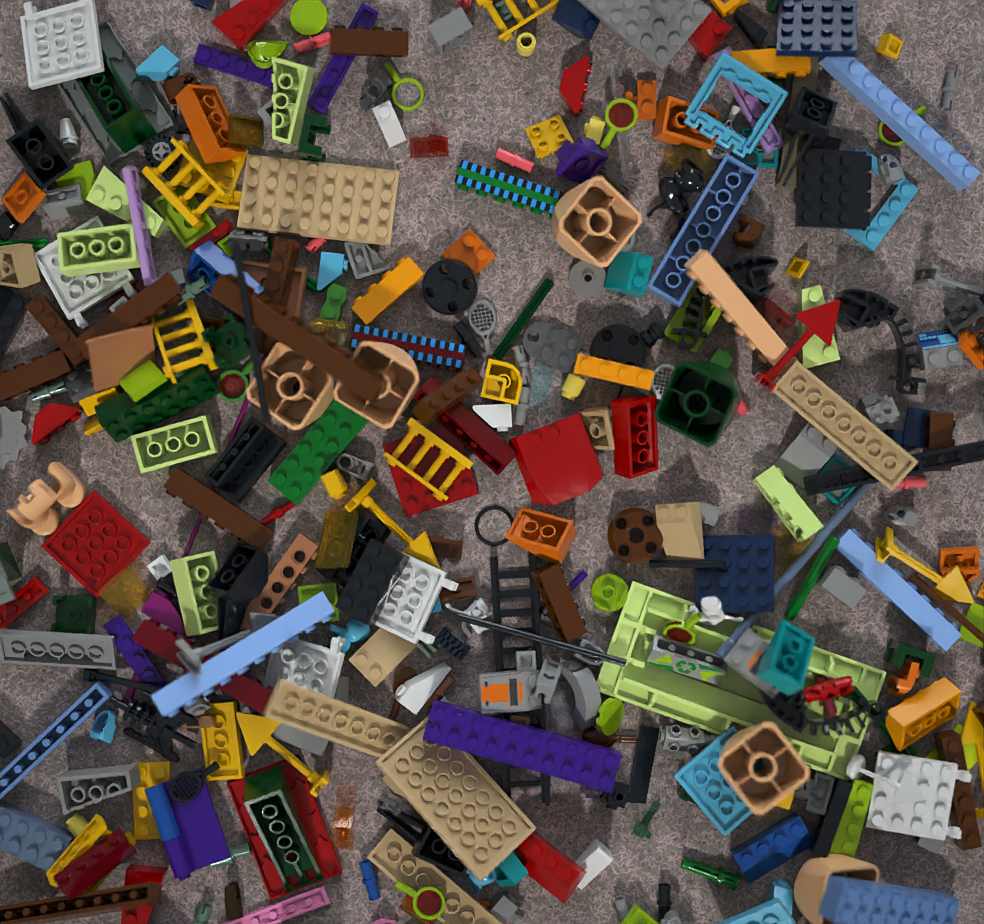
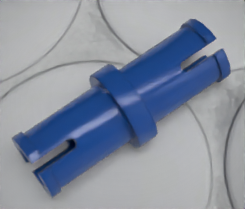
M369 859L363 860L359 863L363 875V885L366 886L369 900H377L381 897L376 882L378 880L377 875H374L371 861Z

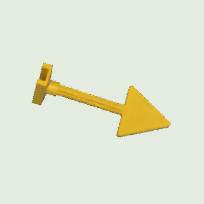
M372 478L346 504L344 508L349 513L360 504L366 509L369 508L407 545L402 552L441 570L427 533L423 531L413 540L374 503V499L369 494L377 482Z
M887 526L885 528V537L883 539L878 536L876 537L875 558L878 562L882 564L890 555L892 557L895 556L937 583L932 589L945 600L974 603L971 592L957 565L942 577L900 550L894 544V530Z
M973 701L969 704L961 732L962 745L975 744L984 796V728L972 711L977 705ZM982 799L983 807L975 808L976 817L984 818V799Z
M236 712V717L250 755L253 756L264 743H267L307 777V780L313 784L310 793L317 797L321 787L329 783L331 774L326 769L321 774H318L315 770L312 771L271 736L281 724L280 722L261 715Z

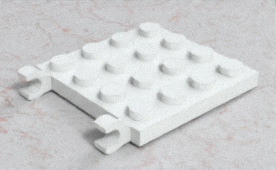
M79 0L37 12L36 6L32 7L31 1L23 4L25 16H21L20 21L28 85L32 90L104 71L94 0Z
M97 215L72 231L105 227V225ZM57 240L35 253L36 263L67 319L72 320L74 318L78 327L82 329L89 326V323L82 315L83 312L123 288L130 298L138 294L132 286V283L136 280L130 269L67 277L60 272Z
M406 554L410 559L375 625L414 644H418L419 640L427 644H433L436 637L423 632L442 586L456 591L459 584L446 579L447 572Z
M333 637L330 648L301 638L291 644L286 642L281 645L283 649L275 654L271 652L263 685L265 687H268V685L275 687L278 679L281 678L334 698L345 656L340 651L344 647L346 639Z
M878 750L874 773L899 784L907 769L929 801L890 805L897 788L873 778L874 788L868 806L865 825L868 828L945 841L946 835L961 839L962 831L960 827L948 826L955 780L971 782L972 774L967 770H958L957 763Z

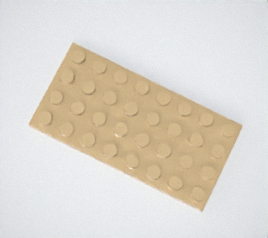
M247 154L237 229L391 246L400 171Z
M427 716L382 755L375 764L481 882L536 829V826L470 753L423 740L429 718Z

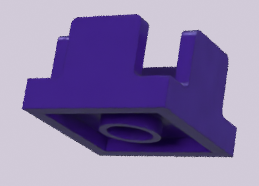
M582 135L578 137L579 142L576 141L573 146L569 140H565L556 153L560 163L555 169L557 176L579 184L593 178L609 158L606 152L598 149L593 139Z

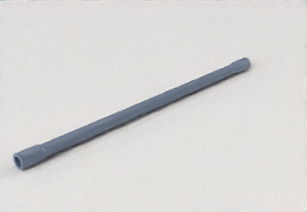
M875 483L857 487L775 583L774 600ZM750 613L734 633L719 647L716 654L724 660L744 632L750 629L763 613Z

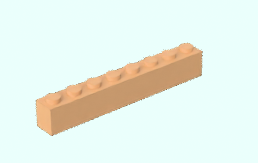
M700 249L684 264V267L687 269L686 274L693 281L696 280L700 284L698 286L700 291L711 297V304L715 308L722 310L723 318L728 323H733L735 326L734 331L740 337L743 336L747 340L745 342L752 351L755 350L759 354L757 358L763 364H767L771 370L789 348L709 252ZM794 356L777 376L782 378L796 361L799 363L800 361Z

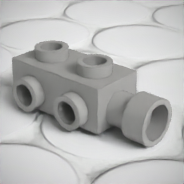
M674 724L672 726H665L664 730H660L659 741H662V749L685 751L694 754L701 752L703 746H708L719 735L715 733L707 735L704 734V730L698 727L684 728Z

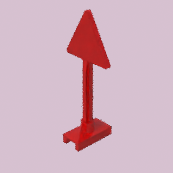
M840 300L796 313L795 317L808 329L771 370L768 369L765 374H757L753 381H760L759 383L766 387L764 391L766 393L771 392L776 387L773 381L778 377L777 374L814 334L826 345H831Z

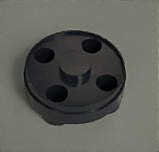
M446 258L433 264L425 273L422 281L423 297L434 311L443 315H457L466 311L474 303L478 294L479 280L469 265L457 259ZM443 263L449 265V273H446L442 270ZM466 278L472 280V288L465 285L464 281ZM429 286H432V287L435 288V290H436V294H435V295H430V294H429V292H428V287H429ZM451 301H455L458 303V310H453L451 308Z
M613 324L604 327L595 335L590 345V356L621 364L629 362L634 367L641 368L645 360L646 348L642 337L636 330L627 325ZM603 332L611 334L609 342L602 340L601 334ZM630 336H635L638 339L636 346L629 344L628 338Z

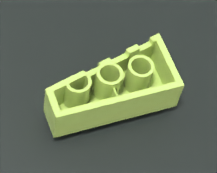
M272 57V139L287 144H298L315 68L282 58Z
M103 166L86 200L123 221L132 223L125 183L107 167ZM142 200L148 234L159 239L167 223Z
M821 285L797 291V313L826 304ZM798 320V335L800 338L808 328ZM814 334L798 351L799 361L805 368L840 360L834 334L829 346Z
M773 465L752 481L797 543L804 541L824 526L796 493L793 485L787 482L782 470Z

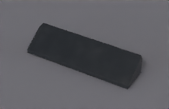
M640 726L628 792V802L646 804L660 728Z
M834 777L835 781L825 816H820L809 847L810 851L825 858L828 857L853 787L852 783Z

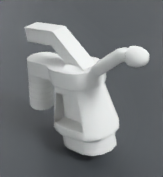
M706 597L701 600V610L703 612H700L694 605L689 608L692 615L696 612L702 614V618L699 620L702 627L715 626L723 619L744 621L743 617L735 618L724 615L722 604L716 597Z
M482 598L475 600L464 611L451 607V604L448 602L445 604L453 612L481 619L487 617L488 613L491 612L490 607ZM462 621L461 629L470 638L472 633L466 627V622ZM470 624L478 634L489 630L488 628Z

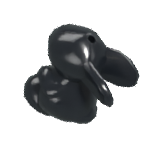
M689 159L681 161V170L674 171L673 177H663L658 183L659 196L667 201L671 210L677 213L689 210L687 201L681 195L683 192H701L704 189L703 172L697 164Z

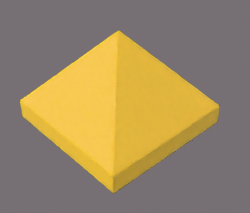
M794 257L785 273L800 279L810 262Z

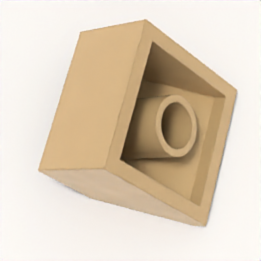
M17 243L0 246V286L24 288L41 281L32 244Z

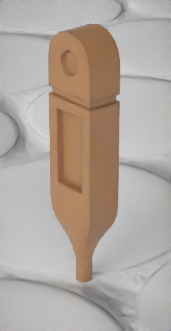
M212 714L192 715L199 720L198 725L190 726L185 723L179 728H209L214 726L217 720Z

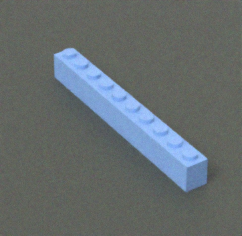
M823 57L820 60L819 65L958 191L969 187L981 173L856 58Z
M322 591L202 664L201 675L194 677L189 672L151 695L161 714L164 717L168 715L171 718L180 712V707L184 705L189 707L197 702L196 698L203 694L205 697L214 691L213 687L219 683L221 686L232 680L231 676L238 673V675H241L249 670L247 666L255 663L257 665L266 659L265 655L272 652V654H275L283 649L281 645L289 642V644L295 642L300 638L298 635L305 631L306 634L317 628L315 624L320 621L323 623L333 618L332 614L335 611Z

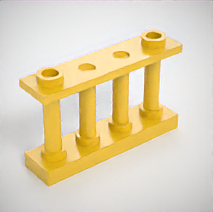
M475 0L474 3L477 8L483 6L484 9L488 10L501 32V35L497 37L498 42L502 39L506 42L514 37L513 32L549 9L555 11L560 0H549L550 3L540 9L535 0H526L534 14L526 19L523 18L513 0H504L518 23L509 30L492 4L494 3L493 0Z
M172 138L170 141L176 148L157 168L145 166L141 172L193 227L200 229L205 224L200 219L202 213L220 195L229 199L231 197L227 192L229 188L222 181L218 182L188 151L190 147L183 140L178 141ZM182 153L189 162L170 182H165L162 178V173ZM195 167L202 176L183 195L179 196L175 192V187ZM209 181L215 190L196 209H191L188 206V201Z
M193 299L186 301L188 309H185V312L159 321L152 317L149 323L154 325V328H152L153 333L155 332L166 365L162 367L166 378H171L173 384L177 383L174 375L176 372L202 363L204 365L208 364L210 371L218 368L213 361L214 355L210 344L205 342L201 335L204 327ZM186 319L193 321L189 327L163 336L160 334V328ZM190 334L198 335V338L193 342L167 351L165 349L164 343ZM197 348L203 350L200 356L171 366L169 358Z
M410 418L406 423L410 426L408 433L392 455L388 452L384 453V456L387 457L385 461L393 467L398 465L433 491L432 495L438 500L442 501L444 499L447 501L449 497L444 493L461 470H464L466 467L470 469L474 463L416 420ZM420 433L425 437L423 440L424 444L408 466H406L398 458L414 436ZM436 445L441 449L439 451L440 454L422 478L413 470L430 447ZM451 456L457 460L455 462L456 465L439 489H437L429 481L445 459H449Z
M96 814L46 872L50 885L57 887L58 885L53 878L55 874L95 846L94 843L100 836L106 838L112 833L107 830L102 816ZM128 830L125 835L134 846L136 841L133 834ZM111 870L109 873H107L105 876H103L101 879H99L97 882H95L82 893L96 891V889L101 885V883L107 878V876L113 870Z

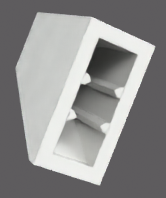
M597 838L575 861V863L587 871L577 886L581 890L613 861L611 851Z

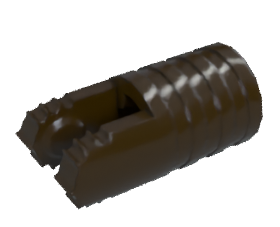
M234 881L224 888L226 919L228 920L239 919L244 916L240 886L238 882Z

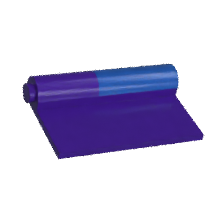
M200 768L195 770L194 772H202V770ZM173 779L144 790L174 878H179L180 881L191 877L190 873L194 870L231 857L205 779L200 794L195 799L186 803H178L170 798L168 793L169 785Z

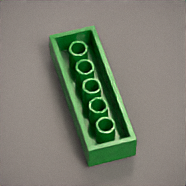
M334 400L267 481L295 505H300L321 480L320 477L326 474L337 458L347 449L370 420Z

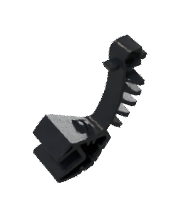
M750 255L743 256L742 258L739 257L730 261V263L726 262L719 266L749 302L755 305L764 299L774 288L775 283H768L766 276L773 273L779 261L769 256L756 255L754 257ZM698 287L691 296L689 305L686 307V316L683 319L682 325L684 327L695 326V329L673 328L671 334L679 335L678 349L690 350L694 348L699 338L707 339L708 337L707 332L699 330L702 312L709 295L702 293ZM684 336H691L693 343H686Z
M845 289L837 292L834 295L835 299L847 304L842 314L837 315L836 323L844 332L865 326L870 329L873 326H879L880 322L888 324L896 342L898 355L897 376L890 375L888 380H896V389L900 394L917 395L918 383L927 382L926 378L905 376L906 369H920V364L906 365V358L920 357V354H906L905 347L918 344L917 341L904 343L903 336L913 334L912 329L900 331L899 326L908 321L906 318H902L897 322L894 321L899 308L891 302L888 303V300L883 296H879V294L871 291ZM906 380L910 383V389L908 391H906L903 387V384Z
M758 689L770 710L782 722L791 726L800 734L807 724H811L809 729L810 735L817 736V725H822L821 731L823 735L830 736L828 725L833 724L835 733L840 736L843 735L840 722H844L848 732L854 733L855 730L849 719L854 718L857 725L864 729L866 726L859 716L863 712L867 714L875 729L878 730L881 727L877 721L889 715L879 701L869 700L865 702L863 697L860 696L858 700L861 705L847 713L831 718L812 719L807 718L805 715L807 705L804 704L806 699L803 696V689L790 695L779 691L774 699ZM875 705H878V713L871 714V708Z

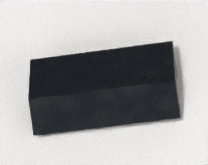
M251 416L204 477L217 488L225 491L236 502L241 503L287 443Z

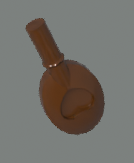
M404 667L396 674L392 686L394 695H396V690L400 685L418 675L412 667ZM396 698L389 717L392 719H396L401 706Z
M596 725L588 727L582 734L583 741L610 748L615 742H637V736L615 735V733L607 736L599 733Z

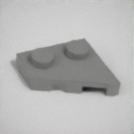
M349 241L343 244L355 281L391 270L390 266L369 247L368 243Z

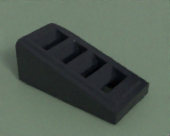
M737 10L733 16L735 22L757 49L767 36L768 31L742 11Z

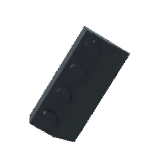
M357 506L351 512L316 570L326 579L345 588L370 539L375 538L385 542L391 530L376 515Z

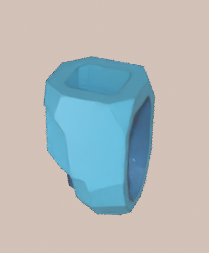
M111 710L100 712L90 729V737L110 745L116 731L117 717L115 712Z

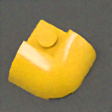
M489 359L480 397L518 405L522 389L520 371L514 365L507 362Z

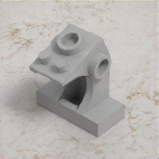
M875 391L858 399L866 418L881 431L892 427V423L899 420L897 417L900 416L893 398L888 397V394L880 397L878 391Z

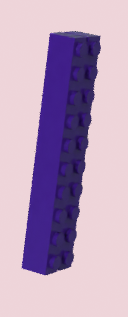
M438 699L433 701L423 736L425 741L612 793L616 779L615 772L618 771L622 757L621 752L618 750L491 714H481L480 711Z

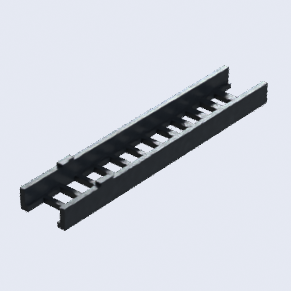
M528 554L529 570L498 571V556L490 557L493 622L501 624V617L531 616L532 627L516 629L541 635L538 588L531 574L532 571L537 569L536 555ZM529 578L530 589L499 591V579ZM530 597L531 608L500 609V598ZM494 630L496 672L515 670L514 668H504L503 654H515V651H526L529 649L535 650L536 669L541 670V643L533 641V646L503 648L502 637L513 635ZM541 693L542 709H536L538 724H529V726L546 730L544 693ZM506 712L499 713V717L507 719ZM501 762L503 791L510 799L511 787L541 786L542 803H545V806H550L549 775L540 773L541 781L510 782V769L521 767Z

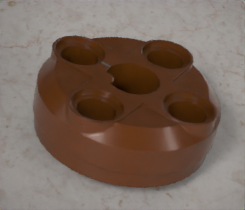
M629 508L621 511L612 519L607 531V540L611 551L617 558L627 563L638 564L649 561L658 554L663 543V536L657 526L656 516L642 508ZM644 516L651 517L652 524L650 526L643 524L642 519ZM618 518L625 521L623 529H619L615 525V521ZM632 528H637L641 531L642 539L640 542H631L629 540L630 535L628 533ZM649 542L655 546L653 553H648L645 549L646 544ZM621 545L628 548L626 556H621L618 552V548Z

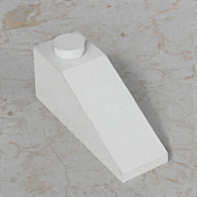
M445 662L430 668L400 685L394 697L400 704L416 715L451 668Z

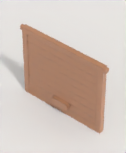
M153 324L85 341V344L88 346L94 391L120 385L118 383L120 379L148 360H151L157 366Z

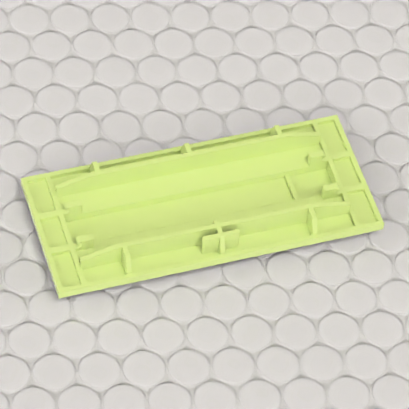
M635 581L631 582L627 601L622 607L606 654L627 659L626 666L603 661L596 679L601 693L718 735L727 731L731 725L739 732L744 728L759 723H774L807 767L848 781L846 777L847 766L851 758L858 754L870 721L864 712L859 715L866 726L864 729L857 725L854 718L849 719L855 730L854 733L848 732L844 722H840L843 733L840 736L835 733L833 724L828 725L830 736L823 735L821 731L822 725H817V736L810 735L809 729L811 724H807L800 734L791 726L782 722L770 710L756 686L729 666L720 685H716L646 663L647 649L654 635L663 637L664 626L671 620L688 621L693 616L689 608L692 605L695 606V603ZM723 619L715 626L702 627L701 622L698 621L694 625L697 632L696 639L691 646L716 653L719 647L734 633L742 622ZM755 624L750 628L752 632L768 644L775 634L774 631ZM670 628L668 630L676 638L686 639L692 637L690 632L682 628ZM813 646L803 689L815 685L814 678L825 675L827 681L851 676L853 680L852 685L856 686L868 701L877 700L887 672ZM848 694L833 698L838 713L825 716L821 701L804 703L807 705L805 715L807 718L812 719L836 717L858 706Z

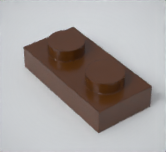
M469 576L451 580L459 584L457 590L452 591L442 586L439 593L441 604L478 596L475 577Z

